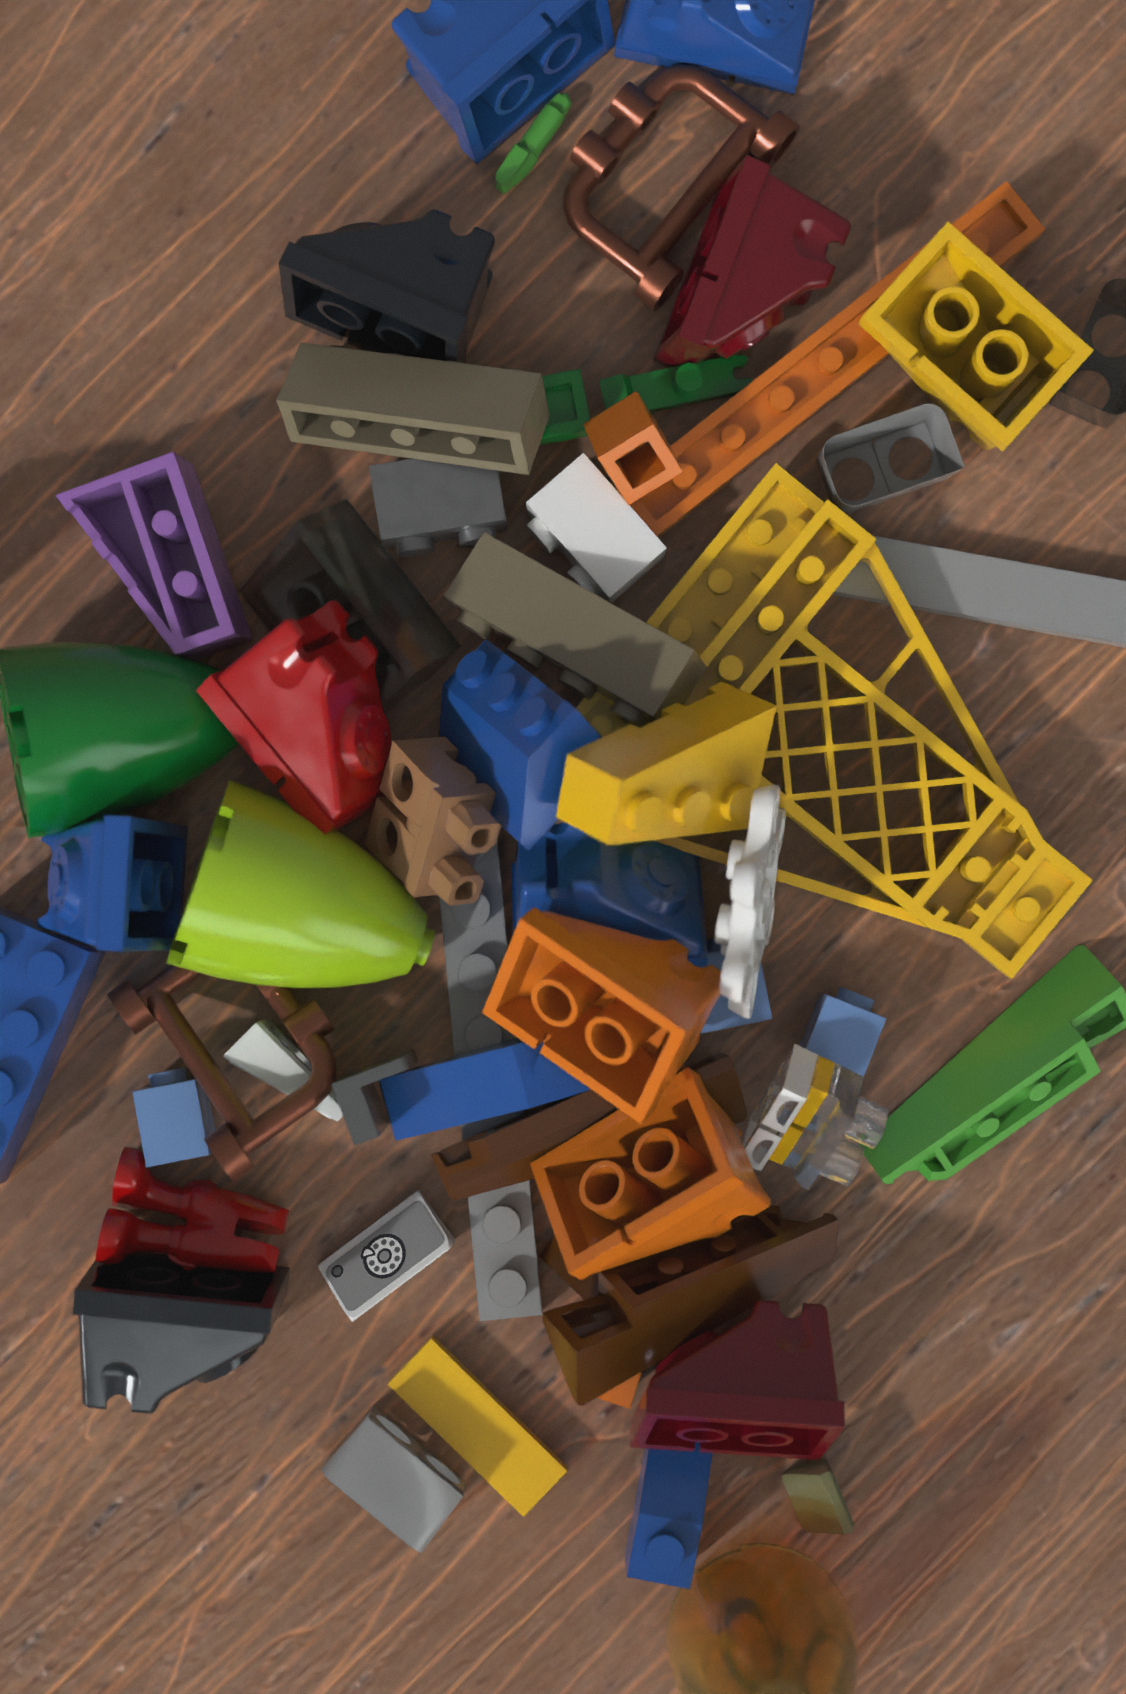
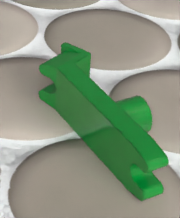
M745 355L731 356L727 359L720 357L701 361L697 365L686 363L681 366L632 376L621 373L601 379L599 383L605 410L635 391L639 393L650 413L734 396L752 382L751 378L737 379L733 375L734 370L746 366L748 358Z

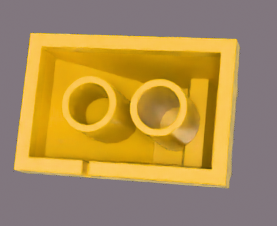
M949 222L940 229L875 301L858 323L883 346L933 403L945 412L950 421L960 422L967 428L970 438L983 450L998 447L1003 452L1094 351Z

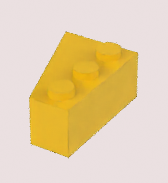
M721 681L707 688V697L688 706L674 703L662 709V718L639 728L630 724L568 753L556 817L607 845L748 829L754 790L759 788L777 705Z

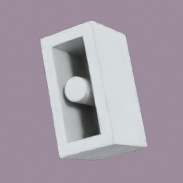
M584 453L526 502L527 514L532 520L525 526L533 538L549 554L558 548L573 566L566 572L571 581L599 595V597L610 603H613L665 556L667 547L632 507L626 503L624 498Z

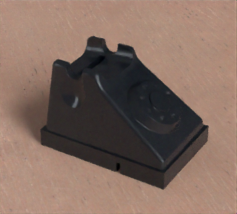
M432 209L421 218L412 221L384 225L372 222L353 223L342 226L332 232L302 236L295 243L288 242L278 263L285 317L340 341L343 340L347 330L352 329L347 338L348 344L364 351L399 353L404 356L465 363L466 352L492 280V271L488 268L495 244V237L492 233L476 226L465 236L456 235L450 229L452 216L436 209Z
M142 1252L130 1254L122 1262L115 1265L94 1261L74 1291L73 1315L79 1316L83 1404L88 1408L106 1410L110 1397L122 1395L129 1400L131 1412L151 1414L157 1409L160 1401L174 1391L195 1380L200 1383L214 1381L236 1369L264 1344L268 1334L271 1333L288 1292L290 1267L277 1266L275 1273H251L225 1270V1273H220L221 1270L204 1267L185 1271L182 1267L170 1262L167 1255Z

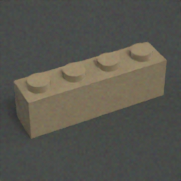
M301 342L276 399L291 442L526 475L530 474L550 416L541 373L528 372L517 368L504 369L465 364L460 361H442L404 356L399 353H379L348 349L337 345L325 346Z
M485 532L479 538L444 595L460 612L455 621L484 640H488L492 632L510 641L506 650L511 655L539 670L543 662L548 663L562 671L558 681L588 700L592 698L595 691L615 702L610 709L612 713L625 722L639 728L647 725L648 722L652 723L662 718V709L674 703L684 705L707 668L694 649Z

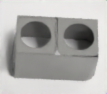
M923 404L835 435L825 443L816 457V462L830 501L845 514H850L946 480L965 467L947 416L939 406L934 404ZM877 438L874 441V445H872L871 440ZM902 438H918L931 451V467L919 479H902L892 471L889 465L890 449ZM846 458H858L865 461L872 469L874 475L872 490L866 497L857 501H848L840 498L837 495L831 478V472L835 465Z
M373 1406L329 1454L321 1467L322 1473L336 1487L411 1548L421 1553L452 1513L465 1492L466 1480L423 1445H419L411 1435Z

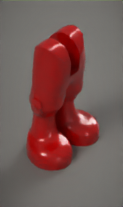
M125 1146L115 1174L112 1206L129 1210H149L177 1215V1218L185 1220L186 1224L175 1225L174 1227L138 1219L130 1212L108 1208L98 1239L95 1261L107 1265H115L133 1253L144 1251L167 1253L168 1260L182 1267L185 1271L204 1267L238 1272L275 1273L280 1250L273 1245L261 1241L237 1237L234 1235L235 1229L239 1228L270 1235L283 1234L289 1210L250 1195L217 1187V1184L213 1183L212 1180H194L188 1182L184 1188L172 1186L160 1181L151 1174L149 1167H146L144 1153L141 1149Z

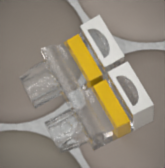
M794 1044L773 1078L772 1083H770L751 1114L742 1144L752 1168L762 1171L767 1161L771 1160L793 1169L796 1181L806 1190L810 1189L818 1175L848 1187L861 1165L864 1147L850 1142L843 1137L874 1149L884 1134L889 1109L860 1096L864 1076Z

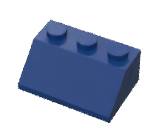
M487 639L475 651L468 653L462 658L455 672L442 686L439 737H446L458 749L455 762L473 772L476 777V784L486 783L496 792L490 814L529 851L559 819L556 817L567 754L602 738V736L572 705Z

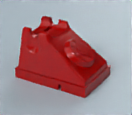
M336 600L327 602L314 613L297 621L292 618L285 619L227 668L211 674L196 690L273 785L279 783L283 778L286 779V782L278 789V792L296 813L304 817L324 834L341 828L373 809L377 797H386L379 788L391 748L390 727L383 711L375 673V663L379 651L367 635L363 636L360 640L352 639L348 635L346 622L350 615Z

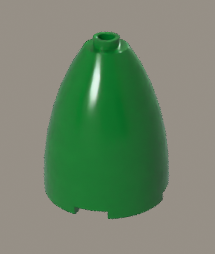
M48 642L0 648V703L15 772L16 790L28 838L58 834L71 827L103 820L104 815L122 816L155 802L190 783L226 757L239 743L196 691L211 674L221 670L206 663L169 652L122 644Z

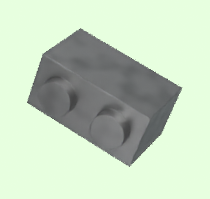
M418 459L369 465L380 539L386 551L397 549L399 557H414L435 551L434 543L459 539L461 547H474L483 532L496 538V533L508 531L497 470Z

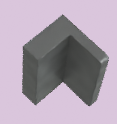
M414 1049L344 1074L332 1083L354 1146L379 1137L389 1125L373 1082L410 1069L418 1061Z

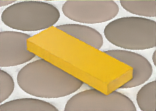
M433 1335L389 1379L387 1385L523 1517L567 1472V1465Z

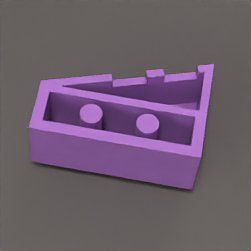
M171 452L55 495L93 541L92 545L101 557L107 560L129 589V594L175 655L199 660L253 640L192 463L175 452Z

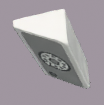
M417 1190L317 1266L343 1311L353 1322L452 1248L455 1238L421 1192Z

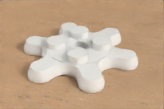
M769 785L754 790L746 842L733 840L728 856L727 879L732 880L731 899L733 903L732 905L721 904L716 924L715 943L721 944V955L725 956L720 979V994L728 998V1009L746 1019H750L753 1012L759 966L765 945H768L774 919V893L778 858L782 847L786 821V810L779 808V785Z

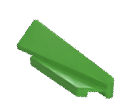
M1078 945L1074 947L860 1142L859 1148L884 1184H892L896 1178L906 1171H919L928 1181L947 1180L1099 1074L1101 1071L1090 1048L1126 1028V993L1122 985L1086 946Z

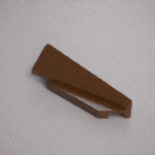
M719 1052L688 1066L701 1076L707 1093L735 1124L743 1122L747 1118V1109L736 1069L730 1055ZM593 1090L542 1104L431 1154V1157L449 1197L452 1200L463 1199L535 1179L530 1163L614 1113L619 1108Z
M770 1205L754 1216L740 1215L735 1217L731 1221L732 1229L719 1237L696 1240L598 1272V1289L603 1295L543 1312L544 1327L574 1401L579 1406L589 1403L666 1358L689 1340L702 1333L716 1329L752 1308L756 1301L771 1297L831 1262L836 1256L839 1219L833 1214L824 1213L822 1217L808 1223L782 1219L780 1206Z

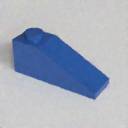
M519 1038L414 1067L378 1080L396 1141L529 1109L591 1089L540 1054L544 1042L533 1049Z
M695 1442L693 1452L645 1448L624 1555L627 1577L685 1589L691 1588L703 1525L712 1453L699 1452V1442Z

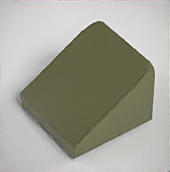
M821 1457L820 1460L807 1461L782 1473L783 1483L798 1520L805 1531L842 1535L853 1531L854 1522L826 1458L823 1459Z

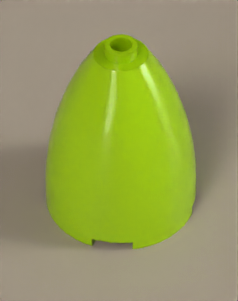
M228 780L221 807L217 809L190 886L180 924L177 926L166 960L167 964L221 979L288 988H337L375 983L408 974L414 963L421 966L425 965L433 945L435 930L426 927L427 913L404 888V885L377 859L337 830L327 834L322 833L316 826L296 813L287 802L244 784Z

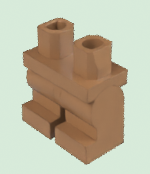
M446 737L393 740L379 788L386 797H377L364 846L396 877L405 882L404 888L413 897L438 895L450 906L476 902L479 900L484 880L474 869L477 854L487 853L491 847L496 845L501 825L490 814L496 792L486 783L476 784V777L473 772L455 762L458 749ZM405 766L409 768L413 780L402 781ZM390 820L394 824L397 833L387 834Z

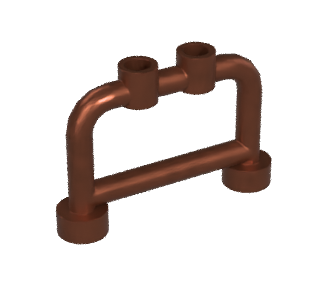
M676 64L664 68L653 76L642 89L632 82H627L616 94L609 107L608 113L617 121L602 138L595 131L589 130L573 149L570 161L579 168L572 175L564 191L563 211L568 225L580 239L639 283L634 296L653 311H657L669 299L685 272L666 255L721 188L723 182L741 163L749 151L762 162L771 165L770 167L774 166L788 150L800 129V125L781 110L775 112L770 118L711 73L695 65ZM688 90L734 123L737 128L640 249L636 250L592 216L587 206L588 197L598 183H603L618 165L622 153L637 135L643 134L651 125L666 98L673 92Z
M171 965L137 989L134 988L129 980H126L107 993L109 999L135 1035L157 1021L226 1123L205 1137L204 1141L232 1181H235L255 1167L248 1156L250 1153L312 1111L330 1094L333 1088L332 1083L336 1081L337 1060L325 1036L335 1029L314 999H311L302 1006L291 991L293 988L256 985L309 1059L312 1072L309 1079L301 1087L254 1119L171 997V995L202 975V973Z

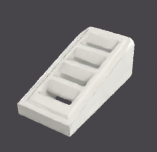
M270 1019L256 1022L223 1055L229 1063L286 1095L301 1087L309 1079L312 1072V1066L306 1055ZM333 1088L330 1094L313 1109L337 1122L343 1117Z

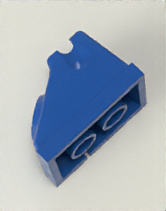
M431 0L430 6L426 11L416 13L406 8L391 23L393 31L401 40L409 56L406 62L408 72L455 132L461 149L476 165L541 110L557 93L564 90L615 45L608 0Z
M625 0L614 57L664 68L676 64L695 65L711 73L717 79L728 81L729 75L735 76V83L794 95L815 0Z
M104 815L103 820L92 821L68 828L58 834L42 837L41 842H45L51 847L53 855L48 875L49 910L44 916L37 918L36 923L38 927L97 946L96 950L120 952L170 950L183 912L188 826L131 816Z
M566 822L553 824L529 851L517 841L516 861L511 863L513 935L520 918L535 907L541 912L549 911L649 939L661 941L674 939L690 950L687 955L690 963L697 967H707L708 954L699 856H694L654 840L607 845Z

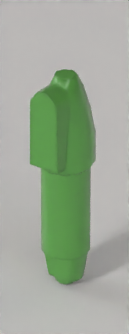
M557 93L545 104L520 141L515 143L507 154L504 162L496 172L495 188L500 193L504 194L511 190L536 165L538 157L565 121V117L572 106L568 93Z

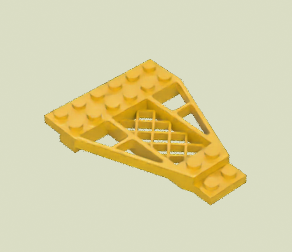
M775 463L646 622L694 649L707 667L684 703V706L707 697V688L721 681L751 694L771 670L774 705H777L775 715L779 750L767 751L765 759L780 757L783 792L780 790L779 808L785 809L786 817L794 821L869 882L871 891L868 894L860 895L777 869L776 881L958 937L1006 977L1013 979L1093 880L1043 840L1028 811L1020 805L875 543L877 539L827 499L823 502ZM858 562H865L869 566L909 638L874 682H869L808 632V623ZM792 643L807 655V657L780 659ZM914 651L918 654L974 755L975 762L973 766L885 695L887 683ZM815 664L819 701L783 704L780 668ZM826 671L858 697L828 700ZM596 691L590 700L584 698L576 708L602 737L630 725L610 711L615 702ZM864 704L868 741L833 745L829 708ZM820 709L823 746L788 749L784 712ZM875 711L907 737L878 740ZM913 744L917 781L882 785L879 747ZM869 748L872 786L837 789L834 752ZM925 752L956 777L927 780ZM824 753L828 790L792 794L789 756ZM761 775L759 788L773 785ZM962 784L966 821L932 825L928 787ZM918 788L921 826L887 829L883 792ZM974 792L985 800L977 811ZM873 793L877 830L842 834L838 796ZM829 797L832 832L794 801ZM961 829L935 861L933 832ZM922 833L926 870L891 874L888 836ZM678 837L654 840L725 865L728 863L729 853ZM878 838L881 872L843 841ZM920 879L909 894L892 882Z

